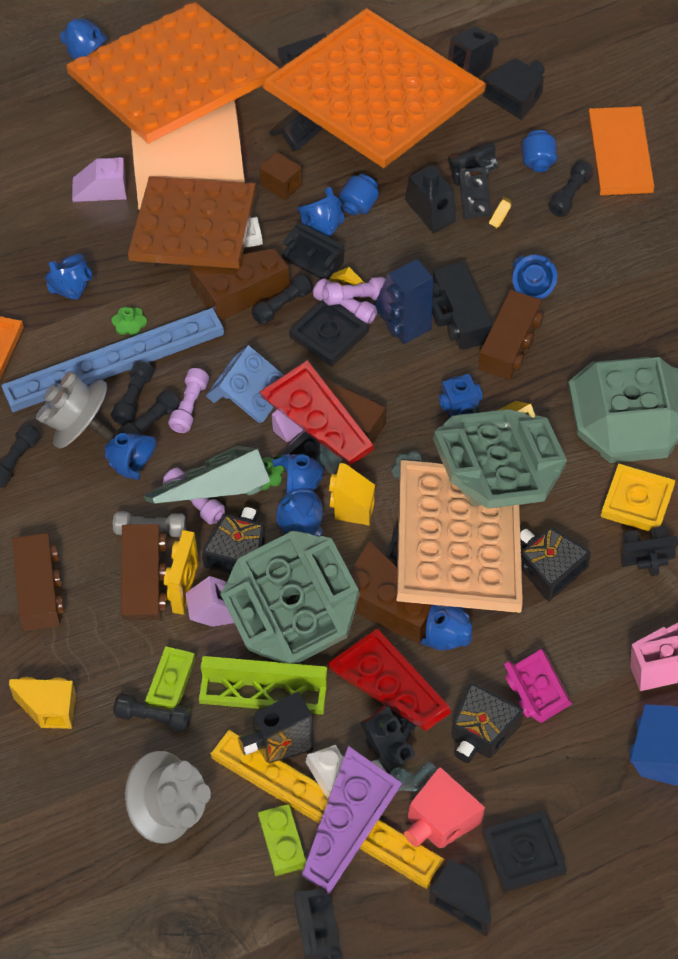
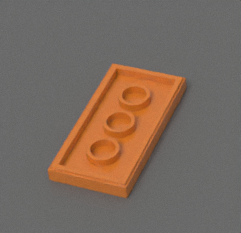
M642 107L589 109L588 117L600 195L653 193L654 181Z

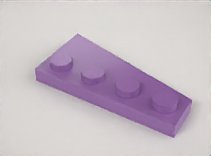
M349 746L346 749L301 874L320 889H327L328 894L402 785L400 781Z

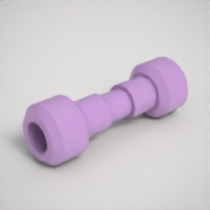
M384 277L371 278L368 283H360L355 286H341L338 282L326 283L322 289V297L327 305H337L344 299H352L357 296H370L373 300H376L386 279Z
M325 278L319 280L313 289V296L319 301L323 300L322 289L324 285L331 283V281ZM352 298L344 299L338 304L367 325H370L377 315L376 306L367 301L360 303Z
M192 368L188 370L185 378L187 387L184 392L183 401L180 402L178 410H174L171 413L168 421L169 426L175 432L185 433L190 431L194 420L191 416L194 402L198 398L200 391L206 389L210 379L207 372L203 369Z
M178 467L172 468L165 474L163 484L174 479H181L182 481L186 479L185 473ZM201 498L190 500L200 510V517L210 525L218 523L225 514V506L216 499Z

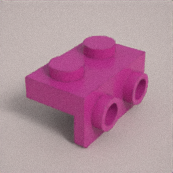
M542 649L516 665L510 661L504 664L508 672L505 675L506 681L514 692L518 691L521 697L518 704L520 708L524 709L523 713L526 717L529 718L531 716L542 723L573 704L546 652Z

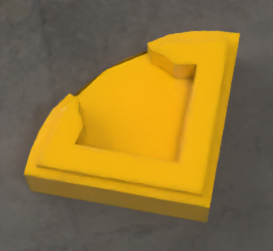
M504 196L501 198L489 221L491 225L495 227L501 225L511 207L512 202L510 199Z
M350 267L333 273L329 279L331 282H338L341 286H355L365 283Z

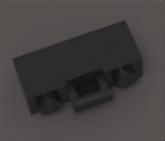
M465 261L433 269L432 315L437 326L447 325L450 340H456L459 349L462 350L484 344L492 328L490 318ZM442 307H445L447 314H444Z

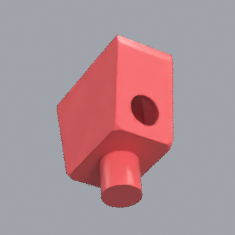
M440 767L411 802L408 820L413 825L404 832V835L409 843L415 847H418L428 838L438 848H443L482 823L485 807Z

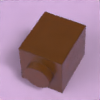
M276 152L270 159H266L260 167L261 186L286 201L302 186V167Z

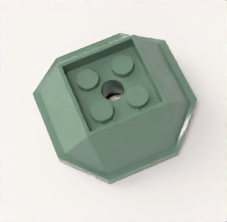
M660 357L591 362L569 380L568 391L577 436L590 447L600 452V455L609 463L668 458L678 443L677 368L670 366Z
M509 409L452 416L442 427L435 430L433 437L450 482L461 489L472 506L483 505L487 509L544 502L563 472L567 461L547 418L541 416L531 417L523 412Z
M291 531L238 558L228 582L221 592V597L247 649L281 663L297 664L348 638L360 592L332 538L318 537L297 531ZM290 596H300V599L296 604H286V601Z

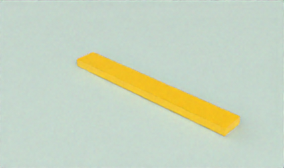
M228 730L212 751L211 758L320 824L328 799L319 784L281 760L273 763L265 762L259 750L244 755L238 743V737L240 736ZM379 819L360 846L361 850L425 889L429 887L444 864V858L421 844L418 847L413 846L404 834Z

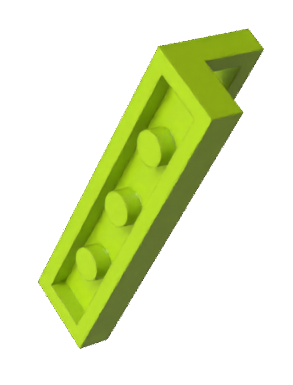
M202 656V683L199 704L263 709L277 702L268 693L275 688H284L289 695L298 691L301 695L306 691H318V704L306 703L311 714L324 715L328 684L327 667ZM209 682L223 683L227 688L221 695H207ZM245 685L254 686L258 693L251 698H242L237 691Z

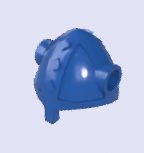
M75 18L67 24L66 29L61 32L60 38L62 43L66 44L67 53L76 60L78 57L88 56L107 39V36L92 22Z
M326 188V198L310 205L296 208L304 225L330 237L338 225L343 223L344 213L341 210L342 203L338 197L334 196L332 188Z
M74 254L57 264L55 261L50 262L51 270L44 277L51 294L58 293L65 298L77 300L83 294L87 282L92 280V272L86 264L84 255Z
M531 254L525 257L520 255L512 265L514 268L512 282L516 292L541 300L553 291L557 283L558 274L555 265L548 257L539 254Z
M120 433L105 445L104 455L110 467L118 474L127 479L139 480L140 473L138 472L152 456L156 447V440L148 435Z
M286 454L279 459L272 460L274 467L283 465L287 471V494L299 488L314 491L317 489L320 481L323 480L324 467L317 460L306 455Z
M299 488L292 490L283 497L276 511L277 523L282 532L287 534L291 531H297L320 537L323 533V529L320 527L323 519V506L318 495L310 489Z
M431 605L426 625V639L423 638L420 643L439 651L469 645L472 640V624L469 615L463 610V607ZM441 616H445L442 622L438 624V618Z

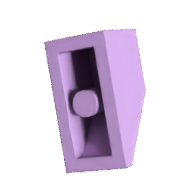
M123 158L96 159L73 177V202L126 199L127 178Z
M209 576L186 593L190 620L209 626L234 623L221 597V592L225 584H227L226 581Z

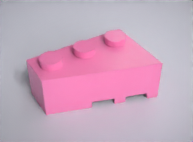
M678 623L667 629L662 627L632 644L630 668L640 691L678 683Z

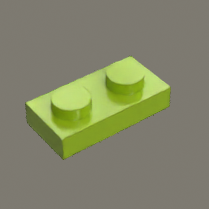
M165 646L146 697V703L150 706H162L171 709L176 705H180L196 660L195 653Z
M287 804L258 812V818L275 876L303 869L306 859L290 805Z

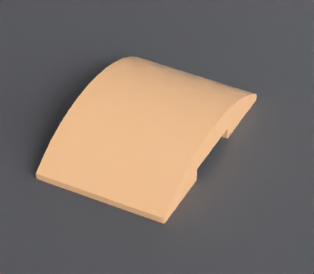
M235 100L148 144L131 129L139 210L149 177L245 183Z

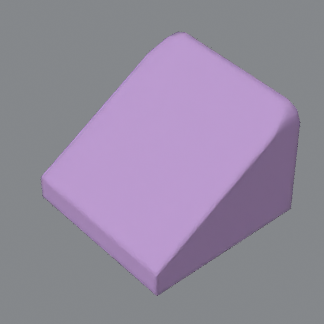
M276 410L272 413L273 431L284 441L290 442L303 431L302 428L280 411Z

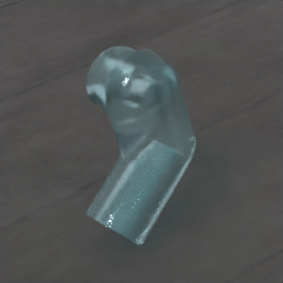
M427 761L415 773H407L406 770L399 767L393 769L390 775L402 783L398 791L417 792L425 786L437 771V768Z

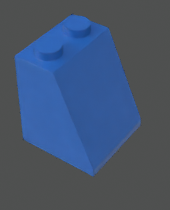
M645 704L643 714L637 721V737L635 744L630 748V761L640 776L678 786V706Z

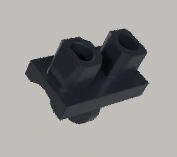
M493 143L484 146L477 144L471 147L468 153L463 155L456 153L449 156L448 164L452 172L453 183L456 186L460 185L458 170L481 166L486 167L488 179L489 172L499 169L495 157V145Z
M481 166L458 170L463 218L470 219L490 216L491 207L486 167Z
M666 526L651 529L649 535L651 540L641 541L640 534L636 530L624 532L620 557L622 567L637 565L638 570L648 568L651 576H658L659 566L668 565V560L675 559L677 536H671Z
M389 706L381 707L374 715L360 722L367 736V746L374 749L386 772L393 771L399 765L406 763L414 757L415 753L411 745L405 740L400 730L401 725L397 717L393 716Z

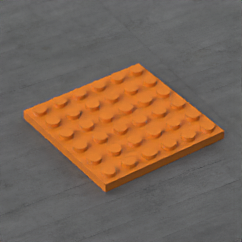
M196 2L187 4L183 8L167 14L151 24L144 25L128 35L121 36L118 40L99 47L88 56L78 57L75 61L66 64L67 72L147 144L264 85V80L279 70L275 64Z
M366 8L266 78L263 88L382 168H385L483 93L486 83Z

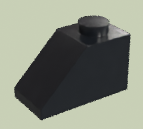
M450 858L430 889L429 903L487 936L491 927V915L480 876L468 863L463 861L458 863Z

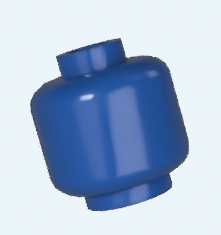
M532 131L522 141L523 162L528 168L533 169L535 172H545L556 163V141L547 131Z
M364 174L350 177L339 194L343 210L353 216H356L357 213L362 215L369 213L379 197L377 183Z

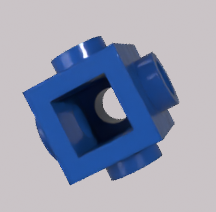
M470 374L460 377L454 376L447 381H443L442 394L438 396L440 406L443 411H446L449 418L455 415L479 413V401L483 399L479 384L473 383Z

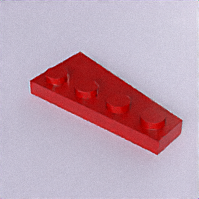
M308 360L260 391V396L348 465L351 466L374 450L372 442Z
M378 629L327 663L330 671L385 706H389L390 709L425 731L451 713L449 705Z

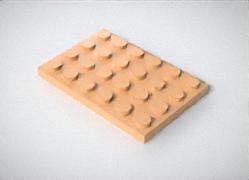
M401 460L399 468L396 601L521 613L523 603L519 505L489 509L483 505L472 506L461 489L450 482L443 464Z

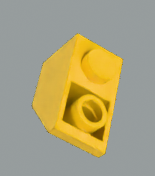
M340 463L337 474L331 475L329 491L332 492L330 507L334 508L335 520L370 525L375 505V484L348 465Z
M32 677L10 679L9 686L14 700L41 728L72 729L76 702L73 681L59 677L52 678L51 680H36Z

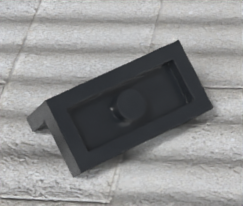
M294 110L270 130L269 133L272 137L281 134L292 151H297L323 128L297 110Z

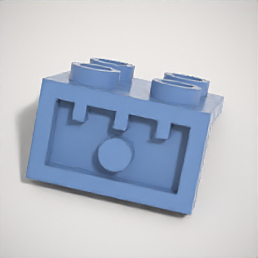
M248 345L234 355L205 396L213 403L222 397L225 399L229 398L254 420L262 423L274 407L260 396V391L284 375Z

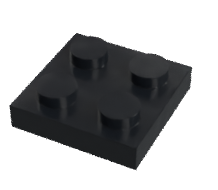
M322 300L289 330V337L332 367L369 332V325L340 305H327Z
M545 811L483 828L482 835L503 893L566 875L567 868Z

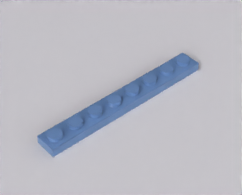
M210 308L2 384V391L13 413L46 401L43 397L48 388L53 384L58 386L69 371H72L86 385H89L97 380H103L130 370L136 361L149 363L224 335V329L214 309Z

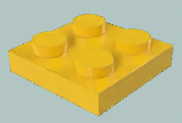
M618 464L601 517L650 532L654 527L662 525L676 480Z
M182 530L180 540L175 541L173 544L172 559L174 560L172 567L166 568L164 585L168 586L167 600L171 602L172 613L184 615L187 607L186 593L193 587L199 566L195 533Z

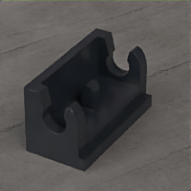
M300 222L295 225V228L283 242L287 247L282 253V259L320 279L325 278L329 280L332 274L344 263V245Z
M327 889L294 892L295 908L305 959H343L331 895L327 894Z

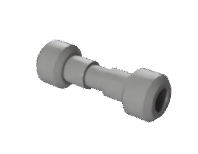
M117 511L113 516V532L116 535H122V525L159 524L161 531L167 532L170 537H181L182 530L186 531V517L180 513H171L168 518L156 517L155 519L132 516L127 511Z

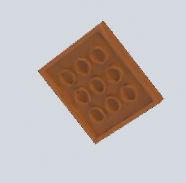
M149 177L128 251L129 261L239 269L256 196V183Z

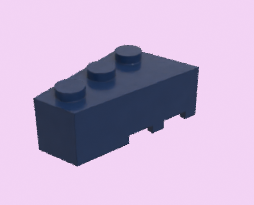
M416 259L388 274L374 305L377 308V313L386 322L389 332L392 336H397L403 344L432 330L433 277L420 261Z

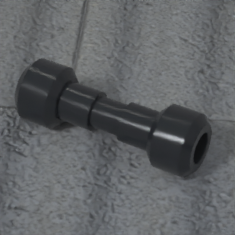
M577 161L570 171L571 178L568 181V185L563 188L560 194H555L549 202L548 207L555 216H567L572 208L571 201L575 196V192L580 189L582 184L588 183L592 178L594 170L588 162Z
M298 274L290 280V286L282 290L281 294L272 297L267 302L259 301L252 306L251 314L255 321L261 325H266L274 319V313L280 310L284 304L291 302L297 297L304 298L313 290L311 280L304 274Z
M145 361L133 363L129 372L131 380L127 393L124 394L121 402L114 405L111 412V417L116 423L124 425L126 422H133L136 415L134 407L137 402V396L142 391L144 384L151 381L154 374V369L149 363Z
M163 391L156 397V404L144 416H140L133 423L126 422L118 429V434L135 433L142 435V433L150 428L153 422L158 421L165 414L171 415L174 410H178L180 405L179 399L173 392Z
M24 424L15 433L16 441L11 446L9 453L0 461V488L6 487L11 480L10 472L15 467L17 460L24 455L28 448H34L41 439L40 433L35 427Z
M121 693L116 697L113 709L116 718L129 720L134 716L143 719H155L157 722L169 724L171 730L180 732L188 729L192 714L189 707L176 705L171 709L162 706H150L148 703L136 701L134 695Z

